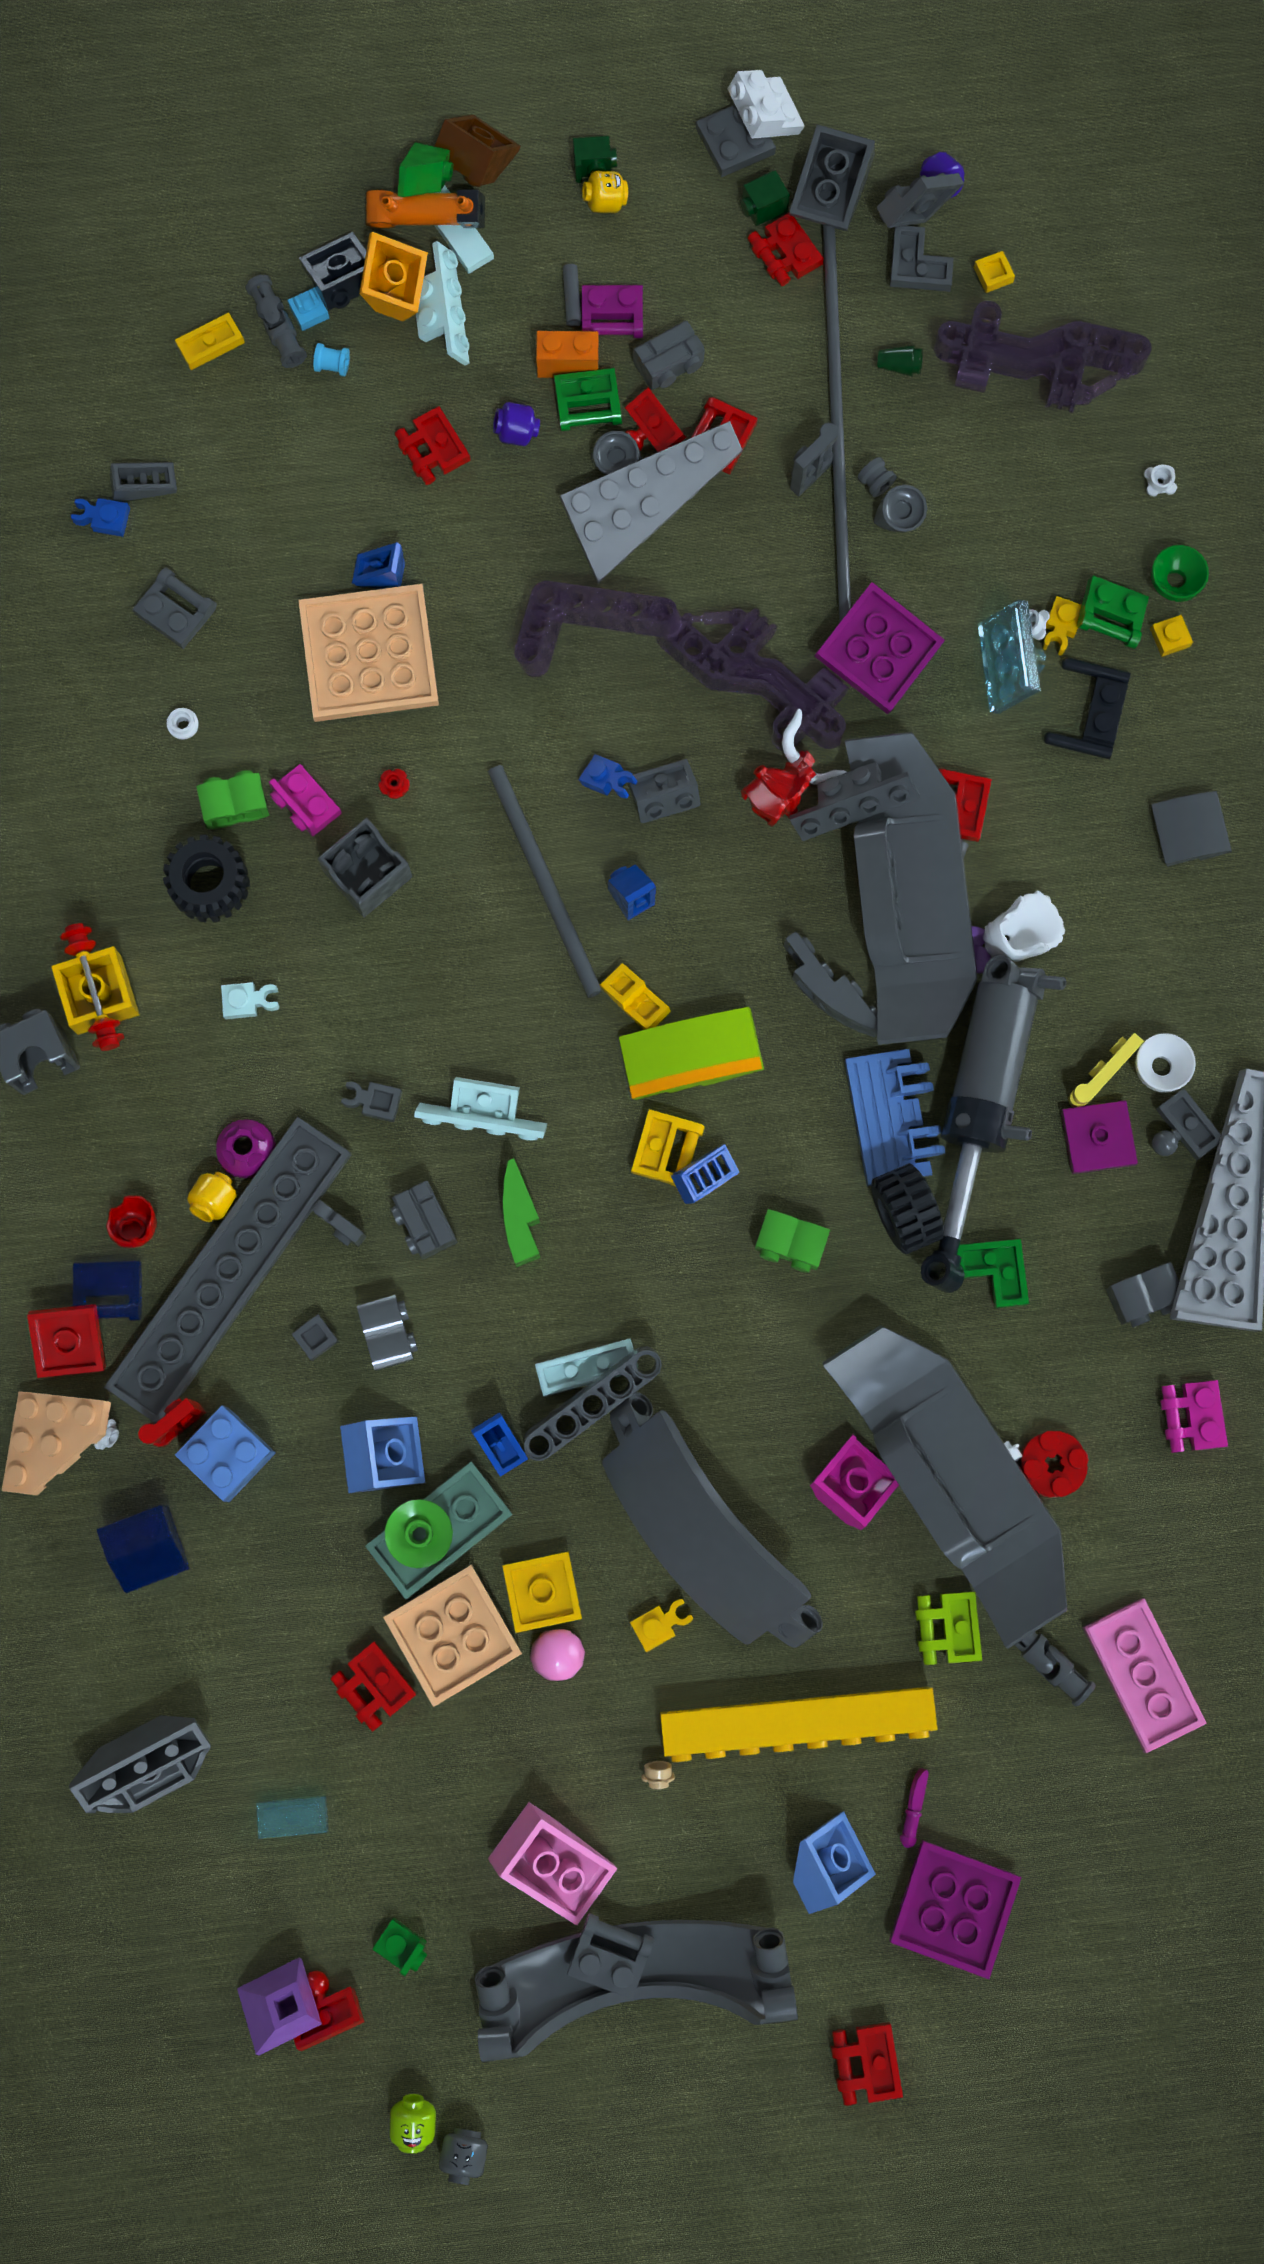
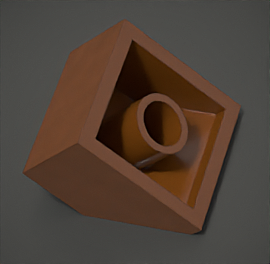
M472 114L445 119L434 147L450 150L449 162H453V171L457 170L463 174L465 181L469 184L480 187L494 183L519 152L521 146Z

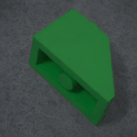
M415 142L400 164L398 196L408 197L441 192L447 181L450 182L453 175L454 165L453 162H449L450 150Z

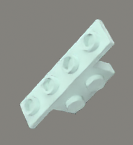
M435 241L432 243L436 271L424 276L418 313H416L418 336L424 342H428L445 334L447 354L465 366L470 364L468 355L469 342L465 334L464 322L466 318L460 298L462 289L458 281L456 269L458 261L452 250Z
M459 1077L454 1079L451 1107L419 1103L414 1114L415 1118H421L426 1124L439 1125L442 1122L452 1123L454 1127L462 1130H472L474 1127L486 1129L487 1133L493 1135H505L506 1132L514 1133L524 1140L543 1138L547 1129V1123L516 1118L520 1087Z

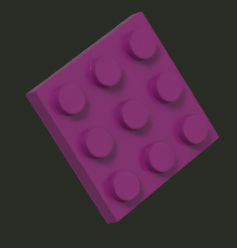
M871 582L814 657L888 715L945 640Z
M921 1840L889 1941L892 1944L990 1979L1022 1877Z

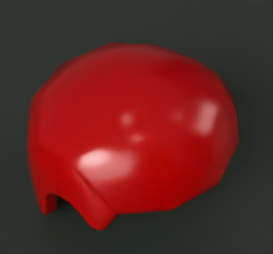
M128 1195L123 1198V1202L119 1206L110 1209L106 1229L110 1239L120 1247L135 1248L143 1246L152 1239L157 1227V1219L149 1201L142 1196Z

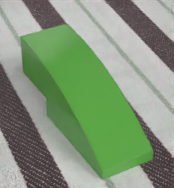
M513 1158L508 1160L504 1178L503 1215L508 1244L517 1268L540 1258L539 1251L529 1227L539 1224L540 1220Z

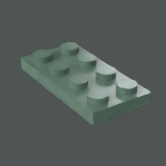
M472 1461L423 1499L440 1506L447 1513L452 1524L453 1538L451 1546L439 1562L426 1568H411L399 1563L390 1554L386 1546L385 1530L365 1546L406 1600L513 1515ZM418 1527L414 1531V1538L418 1541L423 1540L426 1537V1531L424 1528Z

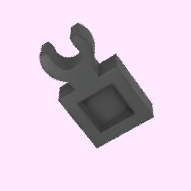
M346 1082V1088L355 1090L357 1094L352 1100L342 1098L341 1103L345 1107L356 1108L362 1105V1114L364 1116L395 1122L402 1096L401 1089L370 1082L368 1091L362 1090L361 1086L356 1082Z
M321 1200L312 1209L317 1216L335 1229L332 1235L347 1247L351 1242L359 1247L366 1239L365 1234Z

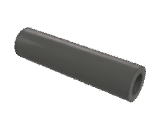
M566 264L563 266L566 324L569 327H578L582 324L578 267L575 264Z

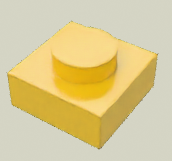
M1003 251L975 261L973 268L985 293L1014 282V272Z
M1182 615L1155 623L1150 628L1161 657L1189 648L1193 643Z

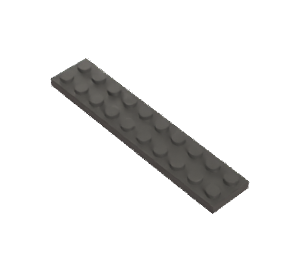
M297 1117L104 1388L154 1423L166 1415L164 1412L165 1408L180 1398L306 1221L312 1209L323 1197L352 1156L351 1152Z

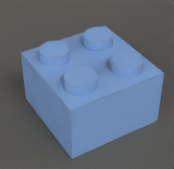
M222 1405L175 1456L222 1501L230 1502L276 1452L234 1412Z

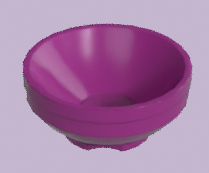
M244 1119L232 1122L221 1131L216 1143V1154L222 1168L229 1174L243 1179L253 1178L275 1149L276 1144L273 1135L263 1124ZM243 1136L250 1138L253 1145L251 1151L245 1155L237 1154L234 1151L235 1141Z

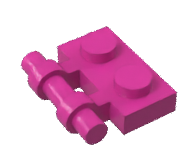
M1218 1380L1183 1384V1398L1176 1397L1175 1385L1162 1386L1163 1400H1160L1161 1410H1165L1168 1429L1165 1430L1166 1440H1170L1171 1453L1185 1451L1183 1438H1190L1192 1451L1228 1447ZM1179 1408H1186L1188 1427L1181 1428Z

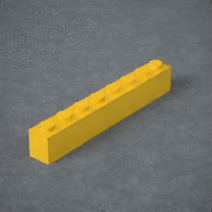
M931 1687L660 1712L664 1757L671 1756L672 1762L692 1760V1754L705 1753L706 1759L726 1757L725 1751L739 1750V1755H754L760 1753V1747L773 1746V1752H786L794 1750L793 1744L807 1743V1749L828 1747L827 1741L841 1740V1745L843 1746L862 1744L861 1738L875 1736V1742H889L896 1740L895 1734L905 1733L909 1734V1739L928 1738L929 1731L938 1730L934 1694Z

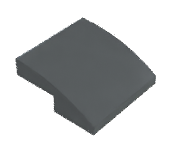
M1217 791L1198 793L1151 804L1167 867L1197 858L1201 861L1232 852Z

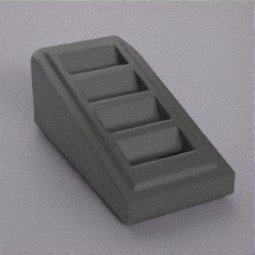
M173 462L111 463L110 481L113 501H129L177 493ZM164 473L166 484H160L159 474ZM152 475L153 484H147L146 476ZM135 477H139L140 484H134ZM121 479H127V484H121Z

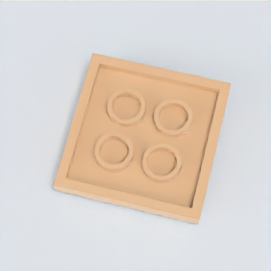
M472 1565L383 1617L433 1707L522 1654Z

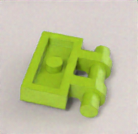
M975 1592L940 1594L941 1608L935 1609L931 1607L930 1595L917 1596L918 1610H915L916 1621L919 1620L921 1632V1641H918L919 1651L923 1652L924 1665L937 1664L936 1650H946L947 1663L982 1661ZM933 1619L943 1620L944 1639H935Z

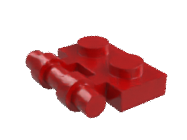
M789 213L765 226L767 239L762 238L757 231L752 232L747 238L753 246L752 252L757 258L763 260L768 267L767 273L772 279H776L780 286H785L791 280L787 274L789 271H792L798 280L823 265L824 258L795 217L789 215ZM777 250L783 259H777L772 251Z
M440 406L413 420L416 432L409 435L405 428H400L395 432V436L399 441L398 447L403 455L409 457L413 464L412 469L417 477L422 478L425 485H430L436 480L431 471L432 468L439 466L445 475L471 461L470 454ZM422 444H425L430 452L425 457H422L417 449Z
M376 1641L372 1642L347 1663L356 1674L350 1680L346 1678L341 1670L330 1678L338 1689L336 1693L341 1699L345 1698L357 1712L355 1717L361 1724L365 1722L372 1732L383 1724L375 1714L379 1708L382 1707L391 1717L417 1695L416 1691ZM361 1683L365 1685L375 1698L369 1704L366 1703L356 1690Z
M890 2022L855 2027L858 2042L854 2043L847 2042L845 2029L832 2031L834 2045L831 2046L832 2058L837 2061L839 2073L836 2083L838 2091L842 2092L844 2105L857 2104L855 2090L866 2089L868 2103L903 2098ZM860 2056L863 2075H853L850 2057Z

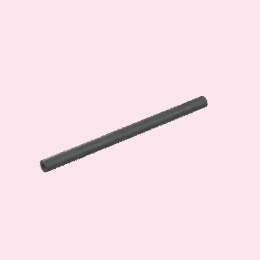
M502 765L495 766L488 771L489 776L588 998L594 997L602 992L600 984Z

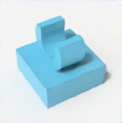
M315 287L287 300L302 331L330 319L328 311Z

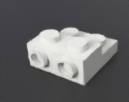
M762 70L738 71L727 89L752 139L799 135L805 125L781 77L766 78Z

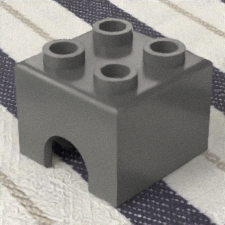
M367 817L317 858L325 875L363 917H366L412 878L409 864L398 851L394 852L388 846L378 829Z
M34 1009L25 1013L22 1016L23 1020L18 1023L0 1025V1072L4 1081L20 1094L25 1095L38 1089L34 1080V1070L42 1061L49 1060L51 1064L55 1062L57 1066L60 1065L64 1076L80 1069V1064L62 1026L46 1010Z

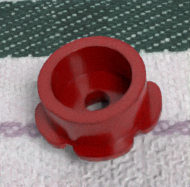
M388 769L384 771L380 776L381 782H379L381 793L391 799H398L404 796L410 788V781L406 778L407 774L401 769H394V771ZM396 781L397 784L393 786L391 785V782Z

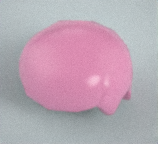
M565 1629L548 1630L541 1633L532 1644L530 1659L534 1670L542 1677L550 1681H563L574 1677L581 1669L585 1651L581 1640L571 1631Z

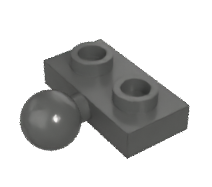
M1184 1088L1156 1109L1172 1129L1171 1131L1163 1130L1154 1135L1152 1148L1158 1155H1172L1178 1148V1141H1181L1197 1161L1219 1144L1220 1132Z

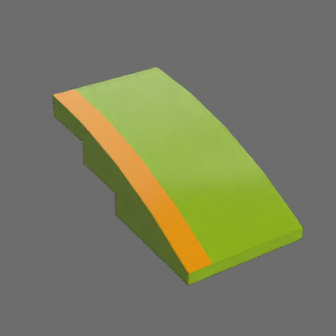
M750 1007L681 1020L619 1037L631 1097L634 1100L664 1092L673 1093L698 1085L708 1086L764 1070Z

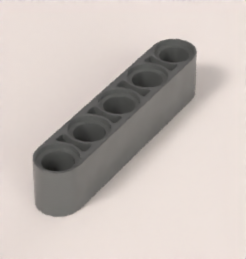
M641 1346L635 1349L531 1427L524 1437V1450L527 1456L536 1461H543L549 1458L654 1379L662 1368L658 1353L648 1346ZM643 1355H650L655 1359L654 1366L648 1371H642L637 1368V1361ZM616 1375H623L628 1378L627 1387L621 1391L613 1390L610 1387V1381ZM590 1395H596L602 1400L601 1406L595 1411H589L583 1406L585 1398ZM563 1415L571 1416L575 1420L573 1428L568 1431L560 1430L556 1425L557 1420ZM541 1435L548 1440L547 1447L542 1451L533 1450L529 1445L530 1440L535 1436Z

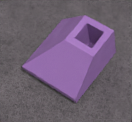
M300 1957L237 1988L255 2053L258 2056L322 2024L303 1961Z

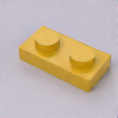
M229 312L175 339L176 345L190 370L245 343Z

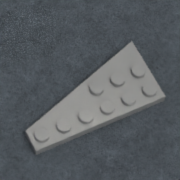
M730 421L560 495V500L598 584L641 543H644L689 499H692L701 488L741 454L743 449Z

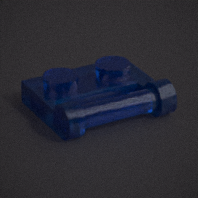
M142 1262L73 1263L72 1306L86 1305V1297L129 1296L128 1304L96 1305L98 1319L129 1317L130 1321L141 1320Z

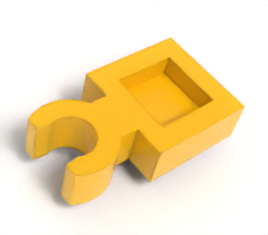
M1056 596L1050 611V618L1046 622V629L1051 630V632L1046 635L1042 649L1046 650L1051 641H1056L1060 645L1058 655H1063L1068 646L1067 636L1074 639L1078 630L1077 621L1081 604Z
M683 1599L674 1601L670 1605L669 1611L665 1614L660 1606H657L630 1622L646 1652L676 1636L671 1628L673 1625H687L693 1620L692 1615L683 1619L676 1616V1608L685 1603Z

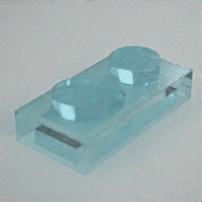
M326 1796L256 1803L258 1839L328 1832Z

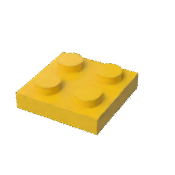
M569 1552L502 1565L515 1633L582 1619Z

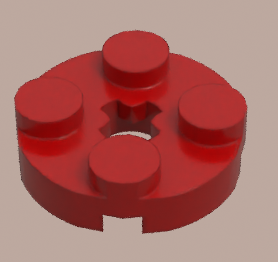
M1062 1431L1043 1432L1032 1437L1022 1449V1457L1020 1458L1021 1470L1037 1494L1047 1498L1065 1497L1075 1492L1083 1484L1088 1471V1455L1079 1441L1068 1433ZM1058 1456L1062 1469L1061 1471L1055 1470L1053 1473H1050L1048 1471L1049 1465L1045 1462L1046 1458Z

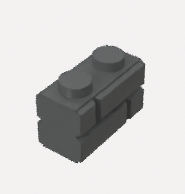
M685 320L633 349V362L651 390L659 386L667 388L674 383L677 376L685 372L687 374L694 373L702 366L705 349L688 321Z
M424 1181L392 1198L396 1206L390 1208L398 1226L405 1224L410 1234L404 1237L412 1255L419 1253L423 1260L458 1243L428 1181Z

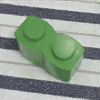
M244 770L237 772L234 777L228 780L212 777L204 780L203 784L196 786L203 820L207 829L223 828L238 822H250L269 816L259 773Z
M768 1209L755 1250L760 1251L759 1256L765 1260L778 1263L779 1258L792 1262L791 1268L809 1273L810 1269H818L830 1230Z

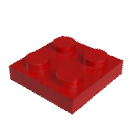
M96 1304L29 1311L27 1318L37 1378L104 1371L106 1364Z

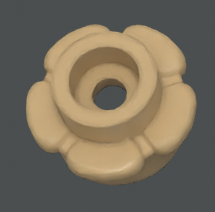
M653 1761L645 1764V1774L641 1776L642 1781L648 1782L651 1789L669 1787V1782L675 1779L672 1765L666 1761Z

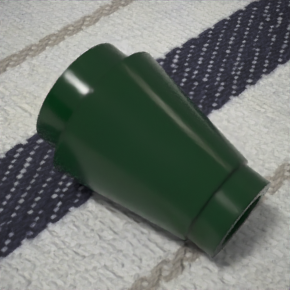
M915 345L885 350L879 349L877 367L878 369L913 377V374H921L923 349L916 348Z

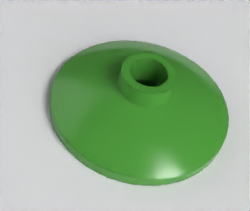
M419 1499L405 1502L392 1512L386 1523V1546L390 1554L399 1563L407 1567L426 1568L436 1564L446 1555L452 1543L453 1529L447 1513L431 1501ZM418 1527H422L426 1531V1537L421 1541L414 1538V1531Z

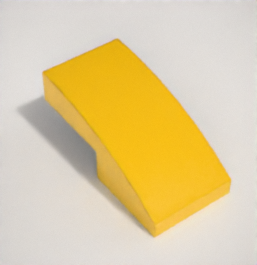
M623 963L600 984L608 996L643 1030L656 1027L671 1012L669 1006L646 987L645 982Z

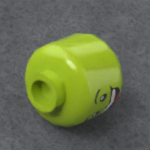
M408 2094L391 2108L390 2139L401 2152L413 2154L424 2151L426 2146L431 2144L435 2137L436 2111L430 2102L424 2100L423 2096Z

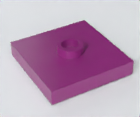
M1126 1100L1061 1110L1072 1174L1135 1166L1138 1164Z

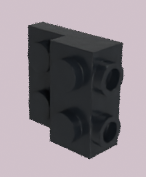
M353 232L299 257L302 268L314 284L328 311L335 307L344 308L351 299L360 296L367 251Z

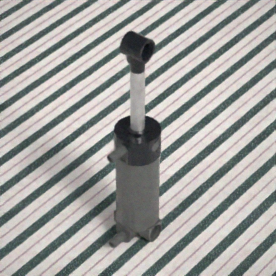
M996 955L986 963L982 981L978 984L954 1090L949 1100L941 1134L945 1141L961 1146L962 1149L945 1217L943 1239L940 1240L938 1250H933L932 1255L923 1261L921 1276L927 1284L945 1293H952L958 1290L964 1281L965 1272L960 1265L962 1257L957 1254L981 1151L1002 1153L1006 1149L1008 1138L1029 1141L1032 1137V1130L1030 1128L1011 1126L1014 1116L1013 1107L1038 999L1043 1000L1045 989L1064 990L1067 984L1064 977L1046 976L1043 969L1019 968L1014 962L1003 955ZM946 1268L945 1275L939 1279L941 1271Z

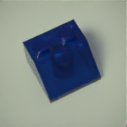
M159 1505L96 1529L106 1560L125 1594L190 1569L169 1506Z

